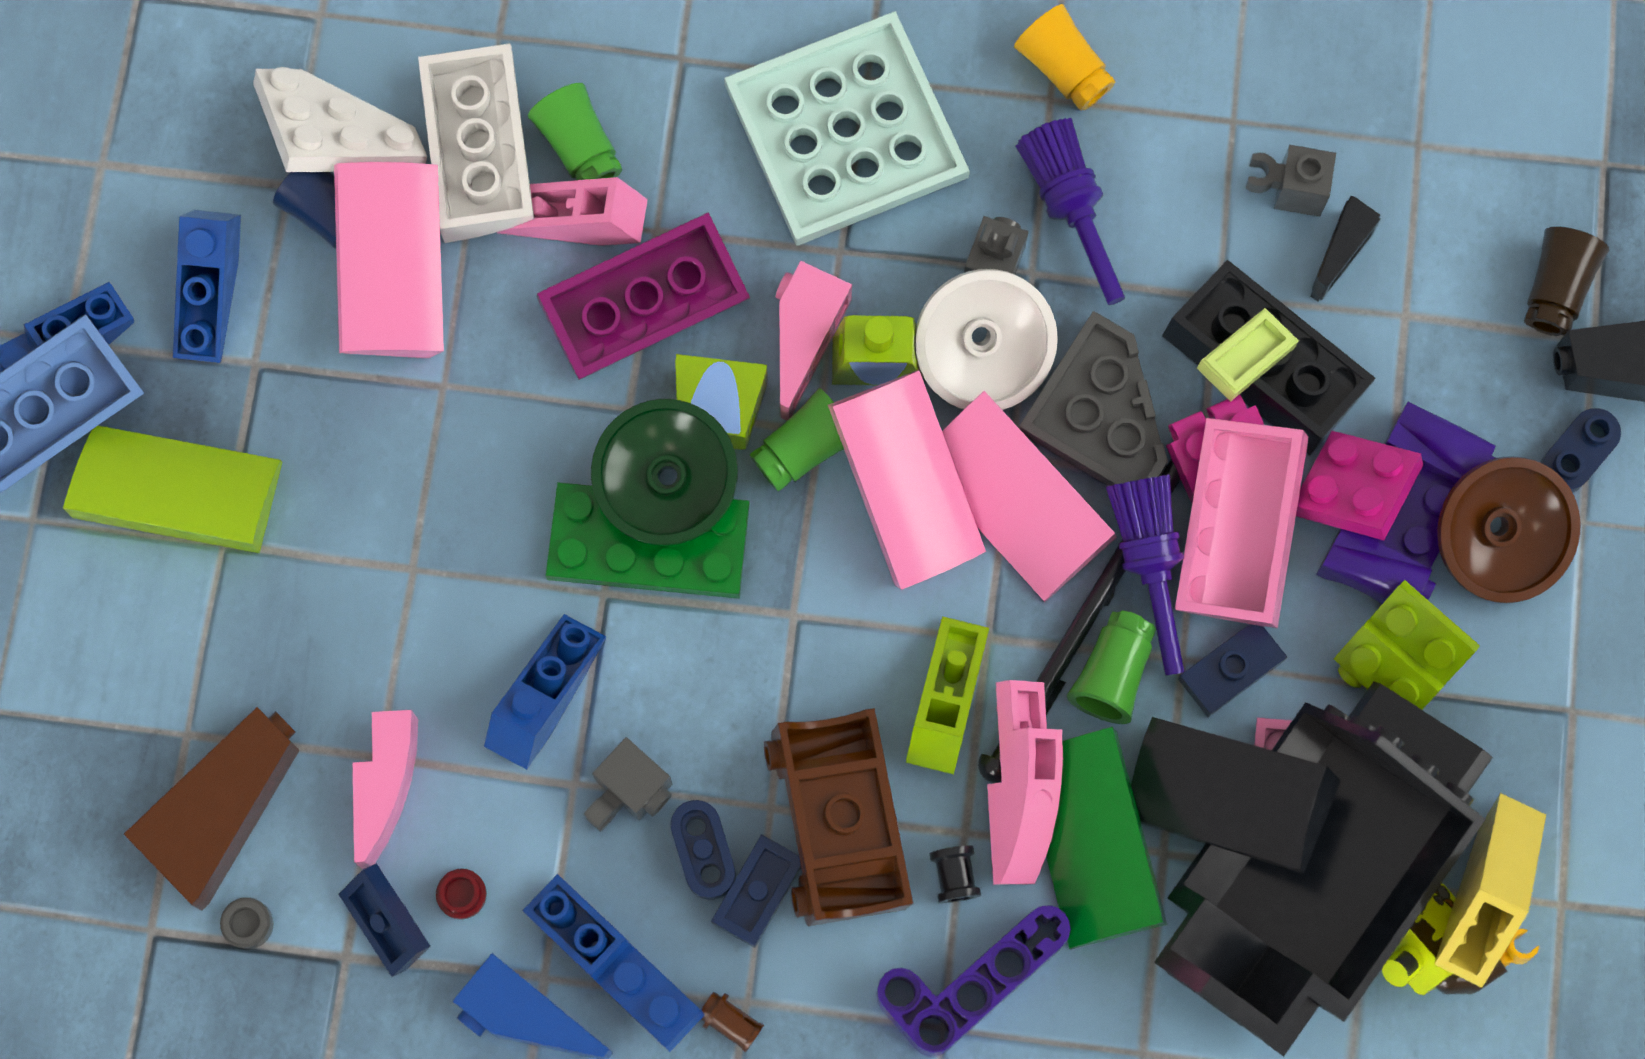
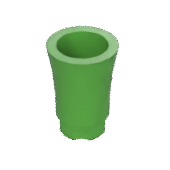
M573 83L561 87L545 96L529 111L528 118L547 139L571 178L588 180L614 178L620 175L622 166L615 157L616 151L606 136L593 109L585 84Z
M820 387L796 413L763 440L764 445L758 447L749 455L764 477L777 491L782 490L791 480L794 482L798 481L810 470L834 454L844 450L828 407L834 401Z
M1124 610L1120 612L1112 611L1107 626L1102 627L1081 674L1066 696L1068 701L1082 712L1100 720L1115 724L1130 723L1142 674L1152 650L1151 642L1156 631L1154 624L1132 612Z

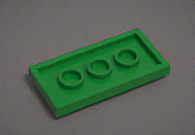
M557 482L546 578L551 581L740 599L750 502L748 500L733 499L721 520L708 532L694 540L678 545L658 546L637 541L617 529L600 509L591 485Z

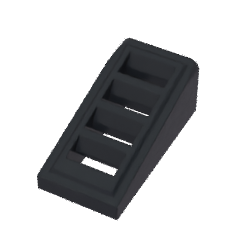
M1350 196L1344 205L1312 286L1310 297L1317 302L1319 300L1322 301L1372 237L1381 220L1379 213L1354 196Z

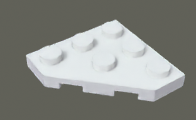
M286 67L256 69L253 84L286 172H334V165L337 163L351 162L426 164L427 154L414 126L302 69Z

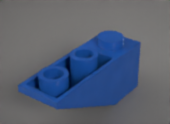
M193 210L179 216L173 358L216 363L222 361L239 263L240 214Z
M564 614L493 710L484 747L527 770L552 735L604 644L606 636Z

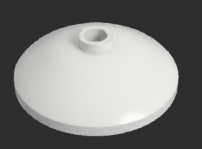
M978 269L951 278L930 296L916 324L914 351L923 378L932 390L949 404L965 409L985 391L1004 410L1028 398L1047 377L1057 351V327L1049 304L1042 294L1029 282L1007 271ZM979 327L986 328V338L981 342H973L972 334L974 330Z

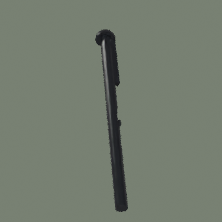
M1171 459L1161 476L1170 475L1172 495L1181 479ZM1119 546L1036 681L1044 682L1046 715L1066 682L1060 680L1090 631L1103 606L1110 604L1115 594V588L1126 571L1123 570L1122 564L1125 562L1122 549H1119ZM999 743L991 756L981 754L978 760L980 774L991 783L1002 782Z

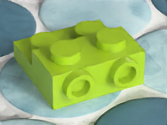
M1404 580L1333 659L1340 665L1338 668L1340 677L1354 688L1364 686L1368 689L1373 681L1423 710L1444 685L1471 658L1480 645Z

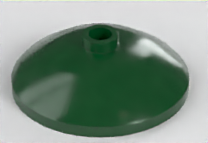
M650 400L634 405L622 412L602 433L592 458V488L600 509L607 519L622 533L637 541L651 545H678L694 540L708 532L727 512L734 498L738 482L736 452L727 432L705 410L681 400ZM666 469H673L677 472V478L671 485H664L660 482V475Z

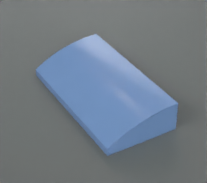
M86 314L0 372V493L144 394L143 390Z

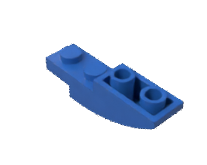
M107 282L24 324V334L0 345V372L85 314L108 345L134 323V318L111 283Z
M558 874L522 910L669 1052L704 1017L705 1014Z

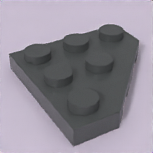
M1093 311L1019 425V429L1027 438L1107 486L1160 476L1168 463L1163 443H1161L1155 421L1156 414L1148 384L1144 380L1135 335Z

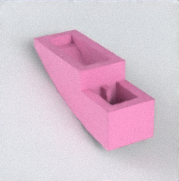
M412 710L372 712L373 761L353 762L354 862L362 869L374 865L389 842L408 795L415 765L418 738V718Z

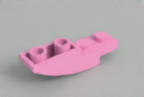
M1007 680L996 682L1002 782L987 784L993 885L1035 884L1044 864L1058 813L1063 763L1062 730L1047 729L1044 682Z

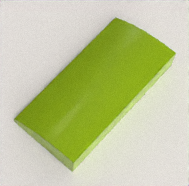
M97 426L89 434L78 459L63 509L75 519L260 553L283 462L269 457Z

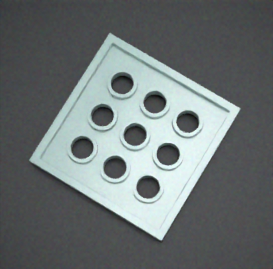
M896 11L724 78L727 92L796 246L969 178L970 170ZM867 62H874L883 68L884 73L876 80H866L860 76L858 69ZM833 79L840 84L841 90L833 97H824L816 91L815 86L821 80ZM786 95L796 99L799 105L792 113L781 114L772 107L774 100ZM884 102H894L901 107L903 112L897 119L885 120L877 114L876 109ZM847 118L854 120L860 129L854 136L842 137L834 131L833 126L837 121ZM806 135L813 138L817 146L808 154H799L792 150L790 143L794 138ZM902 142H913L920 148L921 154L914 160L906 161L899 158L894 150ZM864 158L870 159L876 163L878 170L871 177H859L851 169L854 162ZM821 175L827 176L833 180L835 187L828 194L818 195L808 187L811 179Z

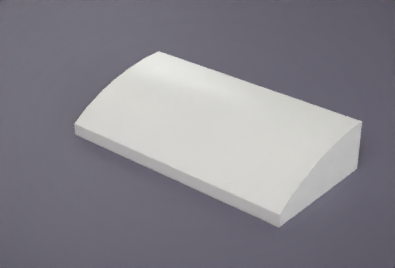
M511 43L418 57L431 164L438 165L440 233L444 243L496 233L533 220L534 213Z

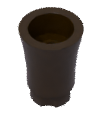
M1568 227L1546 228L1534 284L1527 301L1529 308L1524 318L1525 324L1536 329L1538 332L1556 337L1564 336L1568 330H1571L1574 320H1577L1594 277L1609 252L1608 245L1601 239L1577 229Z

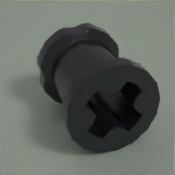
M972 845L944 848L929 853L930 861L936 863L941 892L937 895L938 903L965 901L981 896L980 887L975 886L970 857L975 852Z

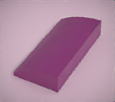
M709 212L537 293V300L578 380L750 299Z

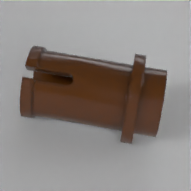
M713 992L701 1009L705 1014L701 1019L704 1021L702 1027L707 1029L711 1026L741 1047L744 1052H747L764 1027V1024L757 1022L727 1001L728 994L725 993L723 996H720Z

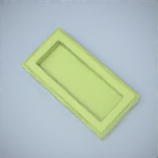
M1264 308L1204 357L1197 366V369L1231 402L1291 352L1299 340Z

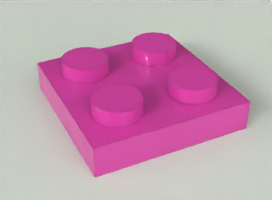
M1331 431L1300 488L1296 517L1384 541L1423 467L1421 453Z

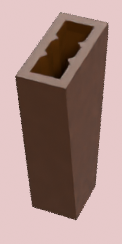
M256 707L124 833L132 844L191 905L201 911L211 902L300 751L289 740L296 732L276 711L268 718Z

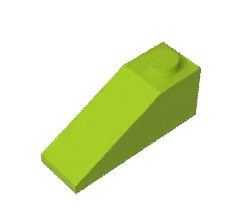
M942 616L905 763L954 775L989 632L988 627Z

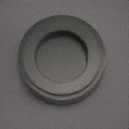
M248 897L239 898L231 902L224 909L220 919V929L224 938L235 947L245 950L255 949L263 945L269 939L274 925L273 916L268 907L260 901Z

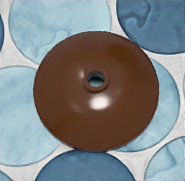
M1523 457L1494 458L1470 469L1449 491L1438 520L1437 538L1440 555L1453 579L1468 592L1493 602L1515 603L1525 601L1548 590L1569 568L1579 544L1580 513L1570 487L1550 467ZM1499 517L1501 519V527L1497 532L1492 533L1490 529L1491 522Z

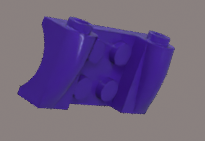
M1408 401L1400 412L1384 444L1421 453L1423 467L1384 541L1339 529L1316 575L1324 579L1352 587L1375 599L1380 604H1383L1404 580L1429 600L1436 586V583L1429 580V577L1433 570L1431 567L1440 552L1437 528L1443 503L1449 491L1465 473L1485 461L1496 458L1492 456L1496 445Z

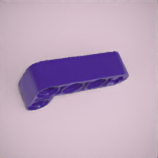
M1046 905L1036 908L938 996H935L911 970L905 968L892 969L886 972L879 981L876 993L877 1003L884 1014L917 1051L930 1057L940 1056L954 1046L1062 948L1068 940L1071 930L1069 919L1058 907ZM1037 920L1044 925L1052 921L1057 926L1053 933L1056 941L1053 942L1048 937L1040 941L1032 950V953L1039 956L1037 960H1034L1025 944L1038 930ZM1020 935L1024 944L1015 938ZM1007 951L1015 953L1022 962L1021 973L1015 977L1001 975L995 967V958L998 954ZM895 980H902L910 984L914 992V998L911 1003L900 1007L891 1004L885 995V988L889 983ZM965 985L977 986L984 994V1006L977 1011L965 1010L957 1000L958 990ZM926 1019H939L946 1026L947 1039L940 1045H929L920 1037L919 1026Z

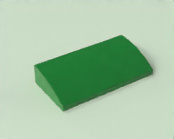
M1113 727L1062 741L1063 763L1059 806L1046 859L1059 909L1066 914L1070 922L1071 930L1067 940L1069 949L1167 925L1117 731Z

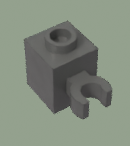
M1289 144L1282 164L1276 163L1268 154L1254 153L1250 159L1249 166L1263 169L1266 176L1263 178L1249 176L1246 189L1254 193H1263L1270 188L1277 189L1274 209L1320 217L1330 197L1336 152Z
M983 216L965 264L964 273L978 269H998L1016 274L1026 247L1029 231L1021 229L1017 222L1009 218L996 217L992 219Z
M625 737L592 773L595 781L606 792L586 810L584 815L600 832L613 820L622 807L627 809L639 821L647 812L653 817L666 805L672 796L668 791L673 785L671 777L632 741Z

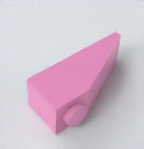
M618 177L530 184L534 219L497 232L499 234L600 246L641 243L648 199Z
M800 261L794 274L787 272L784 275L775 296L780 300V416L786 421L796 410L852 301V284Z

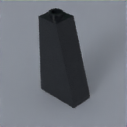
M1645 321L1568 330L1553 352L1554 368L1557 375H1563L1565 390L1645 402Z

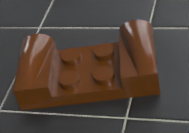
M875 708L825 720L778 723L771 732V740L764 742V756L768 770H776L779 779H785L803 873L798 880L799 887L791 889L792 905L796 917H804L807 926H814L902 911L913 905V899Z

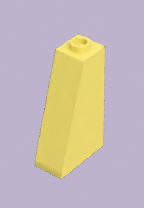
M1502 793L1497 797L1485 818L1486 820L1477 832L1434 964L1479 987H1483L1529 913L1546 814Z

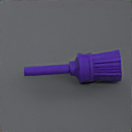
M1072 118L1044 123L1041 127H1037L1028 134L1021 136L1015 147L1040 187L1039 195L1041 200L1046 203L1048 217L1050 219H1066L1068 226L1076 229L1107 304H1117L1125 299V295L1093 222V219L1096 217L1093 207L1103 197L1102 189L1096 184V175L1093 169L1086 168Z
M1170 475L1108 486L1106 490L1123 539L1122 543H1118L1119 549H1122L1125 562L1122 564L1123 570L1140 575L1142 585L1148 584L1165 676L1183 673V661L1167 580L1172 579L1171 569L1184 559L1183 552L1180 553L1178 538H1180L1179 532L1173 531Z

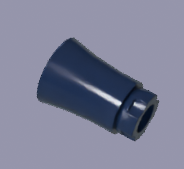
M290 172L277 189L273 198V205L301 221L336 249L335 182L333 174L331 172Z

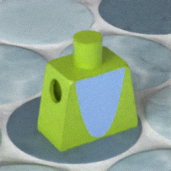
M880 315L845 316L832 339V385L878 386L919 370L914 351V336L916 334L914 318L909 316Z
M676 354L677 400L691 403L708 412L727 432L734 449H746L767 388V365Z

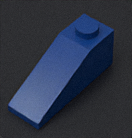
M491 953L453 1000L462 1009L457 1019L479 1037L487 1029L497 1038L594 1059H609L613 1054L610 1049L493 953Z

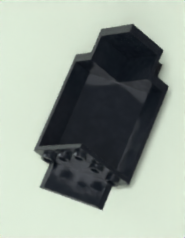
M1375 681L1370 685L1349 717L1330 704L1323 710L1305 702L1272 749V751L1326 765L1341 780L1304 874L1205 844L1167 897V899L1188 915L1154 963L1283 1057L1318 1007L1345 1022L1486 820L1470 807L1474 799L1468 793L1493 757L1475 743Z

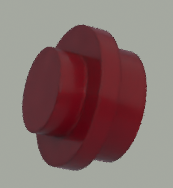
M455 869L448 872L441 878L436 889V900L440 909L449 917L460 920L471 918L479 913L487 897V890L483 880L475 872L468 869Z

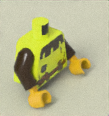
M1441 883L1381 970L1384 978L1391 985L1403 987L1409 984L1417 994L1423 996L1436 988L1443 994H1474L1508 972L1505 967L1510 963H1527L1538 953L1539 946L1530 953H1520L1515 948L1514 941L1523 936L1528 930H1517L1483 987H1479L1434 965L1456 899L1449 889Z

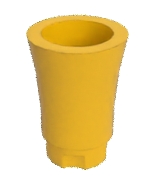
M1064 4L1055 6L1039 17L1021 34L1014 44V48L1030 60L1058 88L1067 100L1071 99L1079 110L1085 111L1109 92L1116 83L1105 70L1106 65L1093 51L1076 27Z

